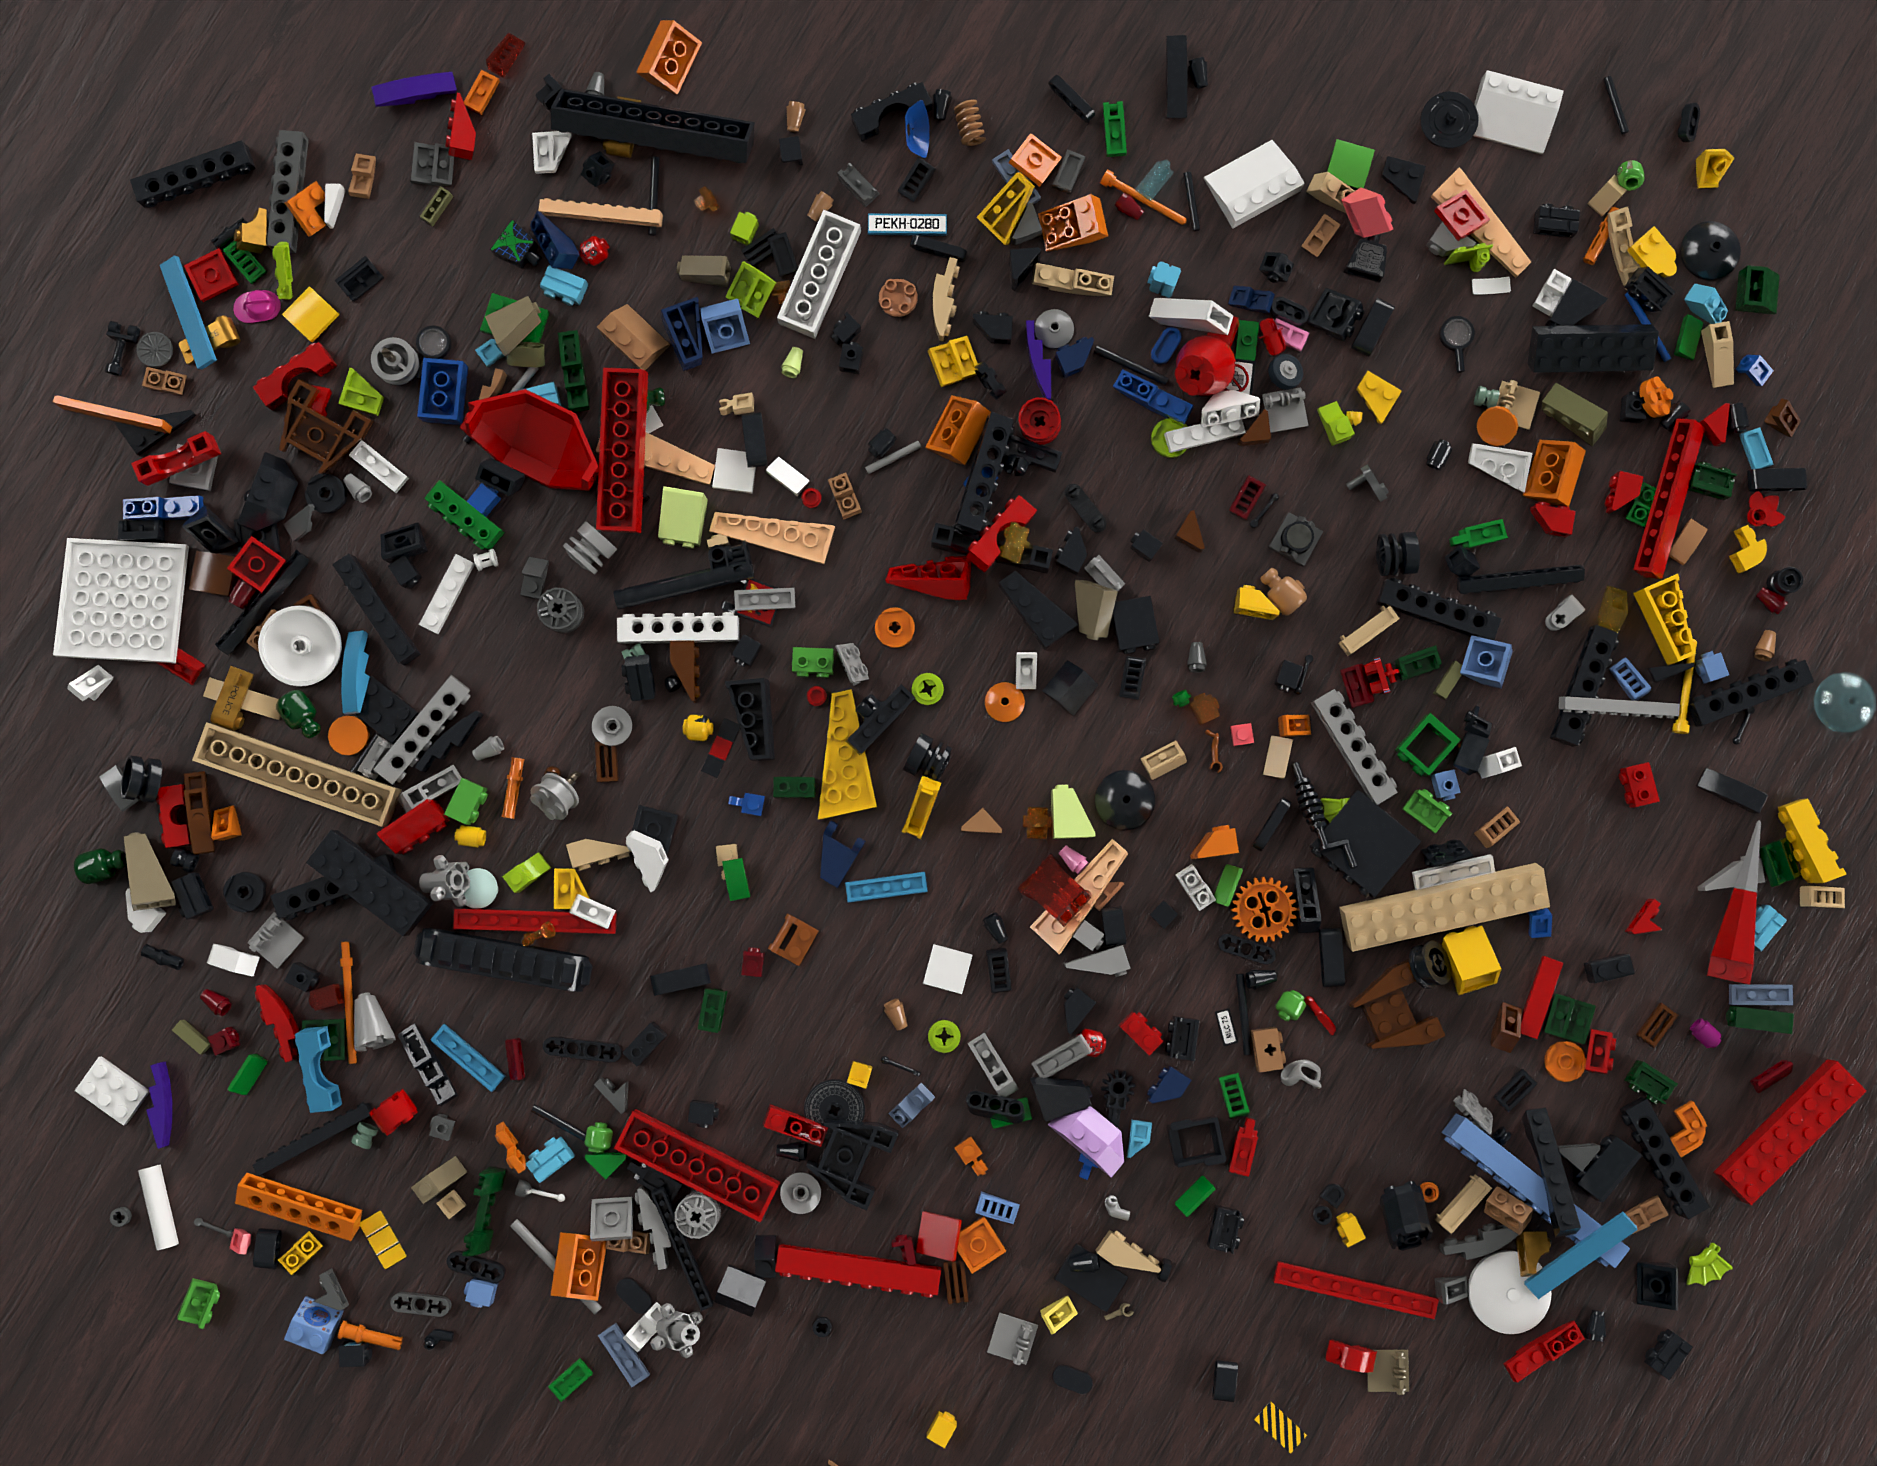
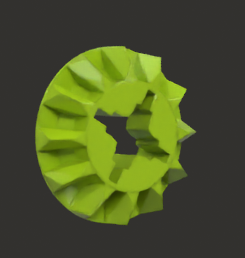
M931 673L919 675L912 684L913 696L919 703L924 705L935 704L941 699L944 692L941 679ZM924 681L928 686L936 685L931 690L932 697L927 692L920 693L924 689Z
M938 1021L929 1030V1043L938 1052H951L960 1042L959 1028L951 1021ZM943 1028H945L948 1035L953 1036L947 1038L945 1045H943L942 1038L935 1037V1035L942 1034Z

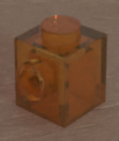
M1202 693L1193 697L1194 701L1190 705L1199 726L1220 717L1217 710L1220 708L1218 701L1215 697L1212 698L1211 694L1205 696Z

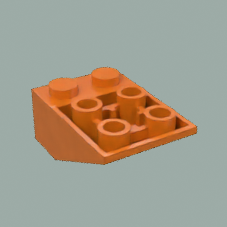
M1092 194L1038 213L1047 252L1087 244L1108 237L1100 198Z

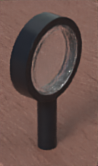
M1462 316L1450 317L1442 324L1439 331L1442 344L1447 349L1455 351L1457 373L1465 372L1463 349L1471 344L1475 335L1473 324Z
M432 325L423 328L416 338V346L423 358L442 359L451 349V339L443 328ZM423 359L415 375V378L421 380Z

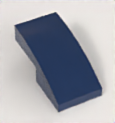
M1233 286L1228 304L1245 310L1270 313L1275 294L1272 291L1254 290L1251 287Z

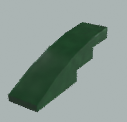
M578 330L558 333L561 367L564 373L569 410L572 412L590 410Z

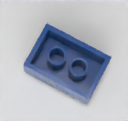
M423 358L417 414L420 420L430 423L462 425L468 377V366L463 361Z

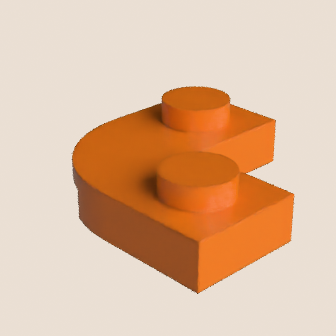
M1689 1101L1674 1110V1113L1684 1127L1683 1130L1670 1137L1680 1157L1685 1156L1702 1145V1140L1705 1136L1707 1124L1694 1101Z
M501 1122L496 1125L495 1138L500 1145L503 1144L507 1149V1164L511 1169L515 1168L519 1174L526 1169L525 1156L517 1150V1139L505 1123Z

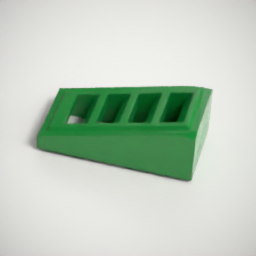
M233 241L223 249L224 253L251 284L267 273L251 252L237 249L236 241ZM244 254H247V256H245L242 260H240L239 262L237 261ZM249 261H253L246 268H243V266L246 265ZM257 266L258 269L249 275L248 273Z
M1239 1073L1220 1077L1219 1082L1229 1119L1248 1115L1250 1112ZM1232 1081H1236L1237 1083L1235 1085L1225 1087V1083ZM1235 1089L1239 1090L1238 1093L1230 1095L1227 1094V1091ZM1241 1098V1101L1233 1103L1229 1101L1230 1099ZM1243 1105V1109L1232 1111L1233 1107Z

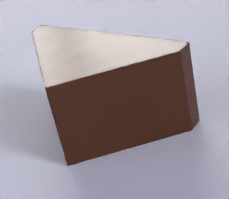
M1266 409L1263 410L1239 440L1238 445L1246 446L1269 443L1271 433L1268 411Z
M1192 510L1174 539L1197 552H1202L1205 547L1195 511Z

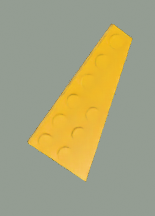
M852 689L832 693L818 820L877 807L866 753L864 751L859 755L846 742L860 727Z

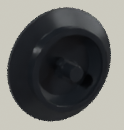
M1451 91L1442 92L1433 96L1425 104L1421 113V128L1426 138L1434 145L1442 148H1457L1467 143L1475 134L1478 127V112L1473 102L1465 95Z

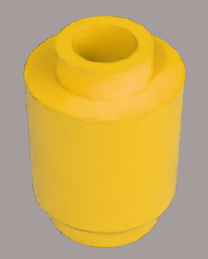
M461 825L460 829H456L455 841H458V845L477 848L484 846L486 830H482L479 827Z

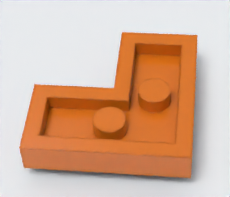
M317 181L285 202V205L308 237L326 226L314 209L325 201V192Z

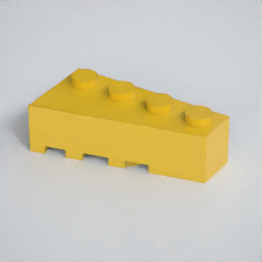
M1678 574L1633 593L1667 665L1677 663L1696 654L1691 629L1687 625L1686 618L1688 616L1687 611L1683 607L1682 598L1684 597L1682 590L1679 588L1678 581L1680 579Z
M1808 798L1799 799L1778 807V817L1785 825L1787 830L1786 837L1792 843L1794 848L1793 855L1800 863L1802 868L1801 875L1807 883H1825L1847 875L1844 868L1839 869L1835 861L1839 859L1836 852H1832L1828 848L1827 842L1829 839L1826 833L1818 828L1817 825L1820 824V821Z

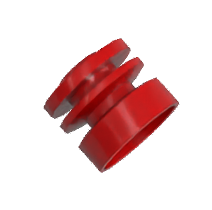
M1046 398L1028 400L1019 412V426L1022 435L1028 441L1040 445L1052 442L1061 430V418L1058 407ZM1043 420L1044 426L1040 425L1039 427H1037L1036 421Z

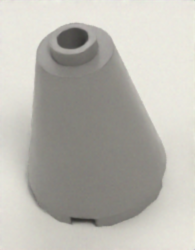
M370 993L358 995L354 1005L355 1051H367L366 1047H373L374 1050L392 1044L393 1040H396L395 1035L375 995H370Z

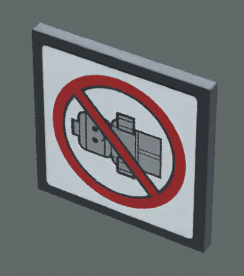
M1235 358L1234 378L1221 392L1236 390L1252 395L1256 361Z

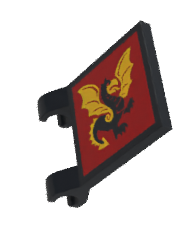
M754 578L739 581V583L745 584L743 590L778 588ZM726 601L721 606V609L726 612H732L735 615L768 627H772L778 609L735 611V605Z

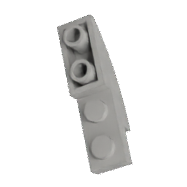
M640 1186L635 1193V1201L637 1205H640L641 1213H638L639 1224L643 1225V1230L652 1229L649 1236L651 1244H654L655 1252H653L654 1265H658V1270L666 1269L669 1266L666 1247H671L672 1242L651 1196V1192L645 1186Z

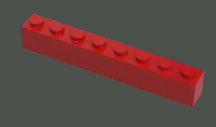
M1676 419L1633 569L1646 578L1662 579L1705 431V428L1693 419Z
M780 1244L775 1272H780L779 1275L784 1277H791L792 1274L800 1275V1278L804 1280H812V1277L820 1278V1281L825 1283H832V1280L840 1281L841 1285L852 1286V1283L860 1284V1287L872 1289L873 1286L881 1287L880 1290L887 1292L897 1289L901 1290V1293L908 1295L917 1292L921 1293L923 1297L932 1298L933 1295H938L941 1267L917 1263L908 1266V1263L904 1261Z

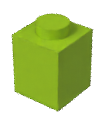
M739 212L730 231L731 238L747 246L752 243L759 227L756 216L749 212H745V214Z

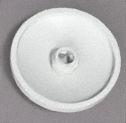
M299 605L281 609L265 622L259 635L258 649L262 663L272 676L289 685L307 686L325 679L333 672L341 657L342 642L336 625L325 613L313 607Z
M1500 1250L1485 1256L1474 1267L1468 1282V1299L1475 1315L1490 1329L1504 1334L1523 1333L1540 1323L1549 1309L1551 1291L1538 1299L1528 1289L1524 1281L1529 1277H1521L1518 1251ZM1537 1263L1536 1272L1542 1269L1539 1263Z

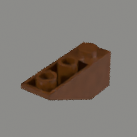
M670 641V662L691 701L697 703V698H700V686H697V678H700V666H696V658L700 657V647L696 646L695 641Z

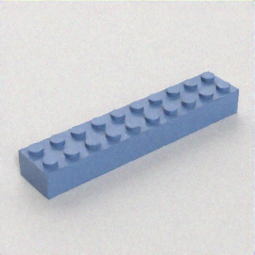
M1455 1114L1441 1132L1446 1136L1444 1140L1458 1150L1461 1148L1462 1151L1460 1153L1475 1163L1478 1161L1477 1166L1491 1176L1494 1174L1493 1179L1507 1189L1510 1187V1193L1524 1202L1527 1201L1525 1204L1532 1207L1533 1211L1540 1215L1543 1213L1541 1217L1551 1224L1543 1179L1467 1118ZM1575 1205L1581 1228L1576 1234L1567 1235L1566 1237H1569L1574 1241V1244H1577L1600 1228L1601 1225ZM1620 1242L1595 1260L1605 1267L1610 1265L1616 1268L1630 1248L1623 1242Z

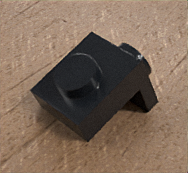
M1476 705L1472 711L1468 710L1464 717L1466 722L1464 730L1488 738L1492 723L1478 717L1480 707Z

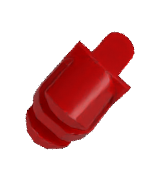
M1273 318L1262 320L1260 327L1264 336L1259 338L1263 339L1269 354L1274 356L1284 352L1286 342L1281 332L1283 328L1278 329Z

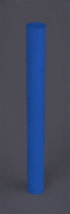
M1628 292L1624 294L1641 324H1651L1637 299L1632 298ZM1658 336L1657 351L1663 361L1666 362L1671 359V356Z

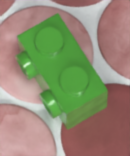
M793 647L792 672L797 673V677H809V674H817L818 678H829V675H833L834 649Z
M461 778L444 815L463 824L471 825L478 818L479 812L477 810L480 804L483 805L487 799V788L468 779Z

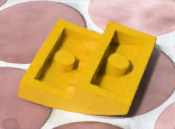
M309 286L282 315L313 343L340 314Z
M968 336L949 340L946 344L929 348L928 354L941 387L976 375L974 367L978 363Z

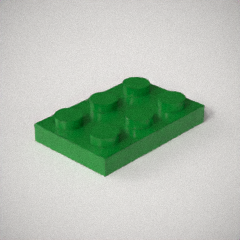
M492 293L485 316L517 300ZM539 307L541 313L538 315L541 323L522 342L540 343L550 313L549 310ZM484 316L480 331L493 335Z

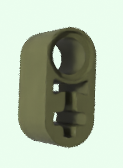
M521 341L507 355V364L522 367L544 366V344Z

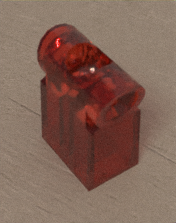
M1051 853L1038 866L1036 872L1027 877L1017 888V891L1042 906L1063 927L1091 899V896L1084 888L1061 868Z

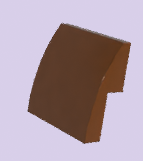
M196 551L189 590L229 596L232 592L235 575L227 570V567L235 557Z

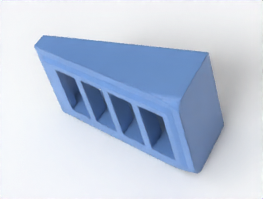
M1626 657L1609 668L1632 701H1638L1650 692L1651 686ZM1624 666L1628 668L1621 674L1618 673V671ZM1627 674H1632V676L1628 679H1623V677H1625ZM1636 679L1637 683L1630 687L1628 684ZM1641 686L1642 689L1635 693L1634 690Z
M981 1191L975 1213L1014 1224L1020 1204ZM990 1200L987 1210H984L985 1201ZM993 1202H997L994 1213L990 1212ZM1001 1204H1004L1005 1207L1002 1215H999L998 1213ZM1009 1206L1013 1207L1010 1218L1006 1217Z

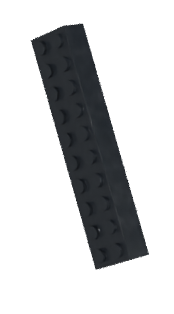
M560 89L551 106V129L561 133H575L579 136H592L601 140H615L619 143L626 142L636 144L637 146L655 147L659 150L667 149L677 153L713 157L716 160H730L735 163L747 162L754 143L755 122L566 89Z

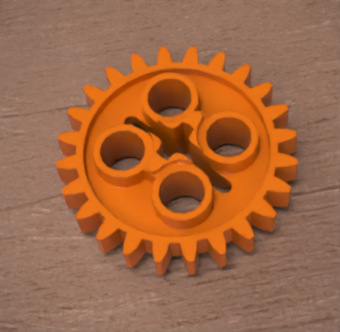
M1261 877L1260 882H1258L1257 878H1253V884L1246 881L1247 888L1240 886L1239 888L1242 893L1234 894L1238 900L1231 901L1236 905V908H1232L1231 911L1236 912L1237 915L1233 916L1232 919H1238L1239 922L1235 927L1242 926L1243 928L1240 933L1248 932V939L1255 935L1254 939L1257 942L1260 937H1262L1263 942H1267L1268 937L1271 941H1275V935L1282 938L1281 931L1289 932L1286 928L1287 925L1294 926L1290 919L1297 918L1292 914V911H1296L1297 908L1292 907L1291 904L1295 903L1296 900H1290L1289 897L1293 893H1286L1285 891L1288 886L1280 887V880L1273 884V878H1269L1268 882H1266L1265 877ZM1270 891L1275 894V900L1272 903L1266 900V894ZM1258 892L1262 895L1263 905L1268 907L1266 916L1270 922V927L1266 925L1265 914L1259 911L1262 908V904L1258 897ZM1249 897H1253L1256 900L1254 908L1247 906L1246 902ZM1274 911H1279L1281 914V919L1278 922H1274L1272 919ZM1256 916L1262 920V924L1258 928H1255L1252 924L1253 918Z

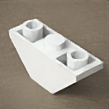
M1236 390L1213 394L1202 409L1201 426L1204 428L1259 416L1260 399L1259 397Z
M631 831L626 837L627 848L632 851L635 857L634 863L641 870L644 885L652 892L658 886L667 865V855L660 841L637 831Z

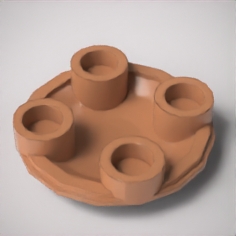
M888 279L879 292L881 308L885 313L893 317H902L909 314L917 304L918 294L915 286L904 279Z

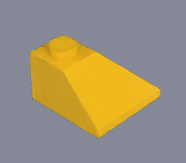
M1243 585V588L1240 587L1237 590L1234 607L1235 614L1274 620L1279 615L1280 611L1260 590H1255L1254 586Z

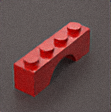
M319 342L310 344L306 351L300 355H294L290 358V362L275 368L271 375L257 381L253 388L266 407L274 410L288 400V385L296 375L303 372H312L322 377L337 366L322 344Z
M204 431L188 438L182 447L162 455H149L131 464L138 481L149 486L221 455L214 436Z
M1020 495L1015 500L1011 498L1004 507L1006 509L1004 513L1001 514L999 512L992 520L994 524L990 528L986 526L981 532L980 536L982 538L978 542L974 540L968 547L970 552L966 558L984 573L1001 553L997 545V534L1005 529L1022 531L1037 512V509Z

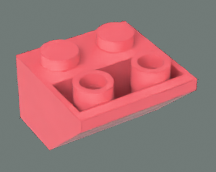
M1359 188L1341 200L1356 235L1365 238L1393 230L1392 218L1384 207L1385 200L1381 194Z

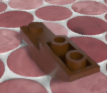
M201 771L184 774L185 804L193 854L215 852L214 840L211 838L212 818L209 809L206 773Z

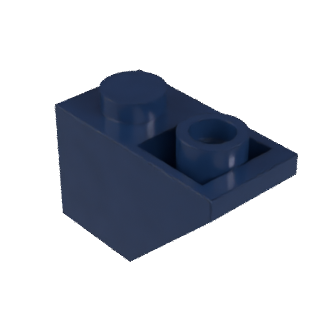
M1083 337L1076 341L1077 344L1072 346L1067 344L1058 348L1055 358L1064 378L1083 371L1093 347V337L1089 339Z
M1170 1065L1167 1068L1163 1067L1158 1075L1160 1080L1156 1085L1153 1084L1147 1092V1095H1149L1147 1100L1151 1103L1180 1098L1190 1084L1191 1079Z

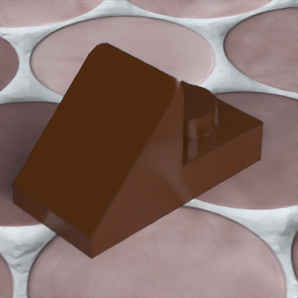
M1780 399L1778 405L1772 407L1764 422L1784 435L1792 437L1801 420L1789 400Z

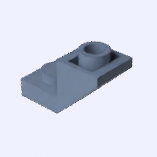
M920 1083L888 1114L903 1128L923 1108L931 1103L935 1096Z

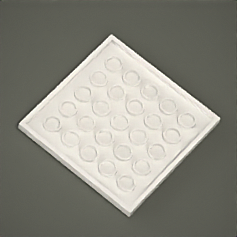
M67 538L53 655L70 658L176 663L189 546L186 544Z

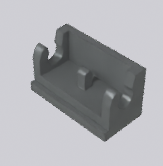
M848 163L845 171L841 169L837 173L838 180L866 208L880 193L851 163Z

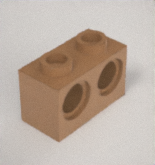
M1497 1186L1486 1200L1484 1213L1520 1235L1531 1221L1533 1208Z

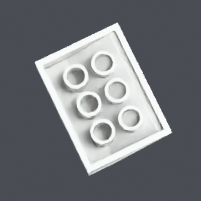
M1487 70L1480 81L1474 104L1478 112V127L1473 136L1543 155L1564 91Z
M1273 140L1203 178L1232 228L1300 192L1305 184L1295 166Z

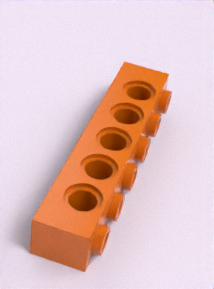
M246 1173L237 1185L235 1204L352 1241L360 1227L361 1209L250 1173Z

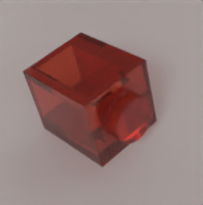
M339 984L310 991L309 1003L311 1007L318 1011L344 1003Z

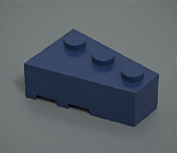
M698 297L661 310V320L683 371L702 365L703 356Z

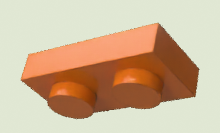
M481 70L464 100L465 107L482 115L500 83L499 78Z

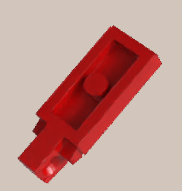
M1246 1117L1244 1127L1239 1126L1228 1172L1247 1177L1250 1174L1258 1140V1131L1254 1130L1256 1120Z

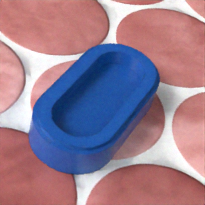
M1169 327L1161 334L1151 351V359L1154 363L1163 365L1173 355L1182 338L1177 328Z

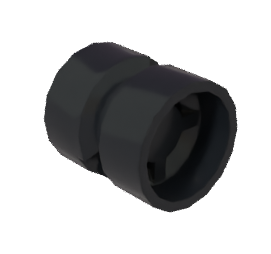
M1794 567L1783 568L1769 575L1767 588L1781 596L1794 593L1802 587L1803 575Z

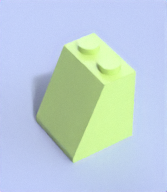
M663 487L658 538L663 541V544L675 545V543L683 544L682 547L694 549V546L700 547L708 502L704 493Z
M1056 785L1055 789L1051 790L1052 839L1095 837V831L1074 789L1068 788V785Z

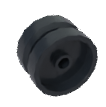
M129 755L121 780L122 799L135 800L139 795L141 801L153 803L156 800L161 783V760L148 758L144 762L142 757Z

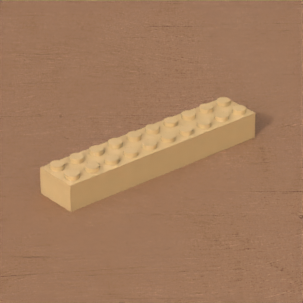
M207 722L192 761L381 827H386L390 824L398 802L397 798L402 789Z
M1532 863L1339 908L1346 945L1353 952L1550 907L1544 868L1537 863Z

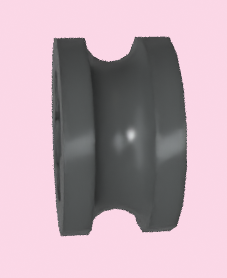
M126 1207L113 1210L110 1214V1222L116 1227L128 1224L132 1217L131 1211ZM121 1213V1215L125 1216V1219L121 1220L117 1218V1215Z

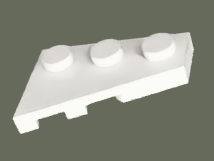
M1472 443L1468 464L1525 493L1532 453Z

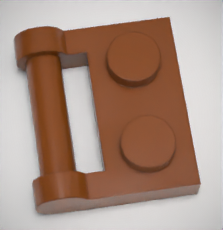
M787 913L783 926L774 942L768 946V949L800 966L819 930ZM792 924H795L798 927L784 951L779 947Z

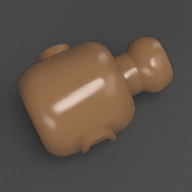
M1270 568L1260 577L1261 582L1271 588L1267 594L1268 599L1283 615L1288 616L1307 600L1305 588L1300 581H1295L1289 576L1281 579L1274 568Z

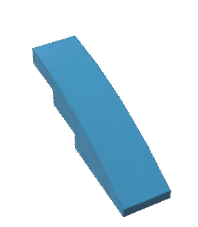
M363 630L348 632L343 657L341 687L344 714L361 712L370 676L365 674L369 655L364 652L368 633Z

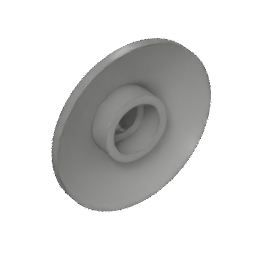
M1058 309L1043 312L1035 323L1036 338L1042 340V345L1048 348L1056 349L1068 344L1074 333L1072 319L1067 313ZM1052 324L1058 325V329H1057V330H1053V329L1051 328V325H1052Z
M617 706L602 708L596 713L592 721V732L595 738L604 745H619L627 740L632 731V721L629 714ZM611 724L617 725L615 730H610Z
M799 1172L790 1175L781 1187L780 1196L782 1203L789 1211L796 1214H805L812 1211L818 1205L821 1198V1188L818 1181L808 1173ZM798 1189H804L805 1194L800 1196L797 1192Z

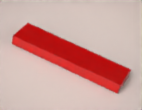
M1542 956L1521 1017V1034L1538 1039L1563 962Z

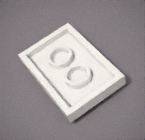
M102 1056L98 1057L75 1089L77 1093L123 1126L128 1124L150 1093L147 1088Z

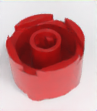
M401 1089L381 1102L378 1108L372 1109L369 1115L382 1133L388 1136L397 1129L401 1122L403 1124L407 1123L418 1111L405 1090Z

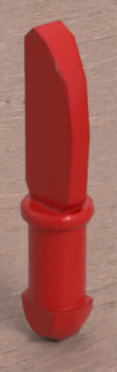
M1306 996V1005L1310 1007L1327 1031L1334 1035L1336 1029L1331 1019L1317 1005L1313 997Z

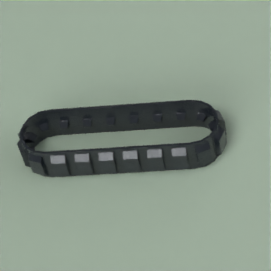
M423 928L422 932L416 935L413 951L417 958L416 963L576 992H583V988L589 985L593 967L589 957L581 954L433 928Z

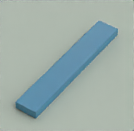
M173 256L160 264V268L198 369L202 370L217 361L180 259L177 256Z
M1622 1211L1543 1267L1537 1274L1525 1280V1285L1540 1299L1637 1231V1226Z

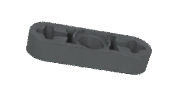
M398 1292L390 1301L391 1308L396 1312L437 1317L446 1315L452 1306L450 1299L445 1296L412 1292ZM402 1297V1301L409 1302L411 1300V1297L413 1298L411 1301V1308H409L410 1304L405 1303L400 1307L399 1303L396 1302V1300ZM421 1298L426 1301L425 1309L420 1310L416 1307L417 1299ZM431 1300H433V1305H438L442 1301L443 1305L446 1306V1308H444L442 1312L440 1311L439 1307L434 1306L431 1308V1311L429 1310L431 1307Z

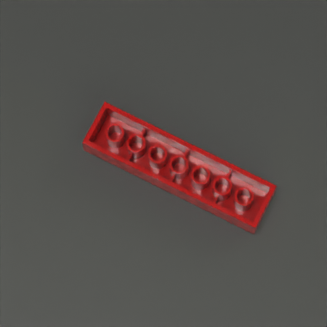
M603 368L596 530L641 533L648 372L644 369Z
M1827 1059L1714 1173L1742 1202L1752 1205L1866 1090L1838 1061Z
M637 1109L632 1111L614 1149L758 1222L762 1221L780 1184V1181Z

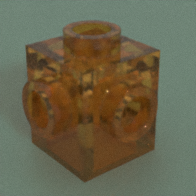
M1027 807V815H1023V827H1027V838L1047 839L1048 828H1051L1052 816H1048V808Z

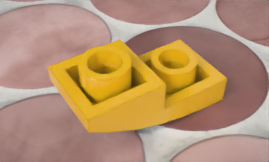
M308 1231L278 1261L293 1275L323 1245Z

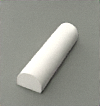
M161 1165L138 1170L156 1250L179 1244Z

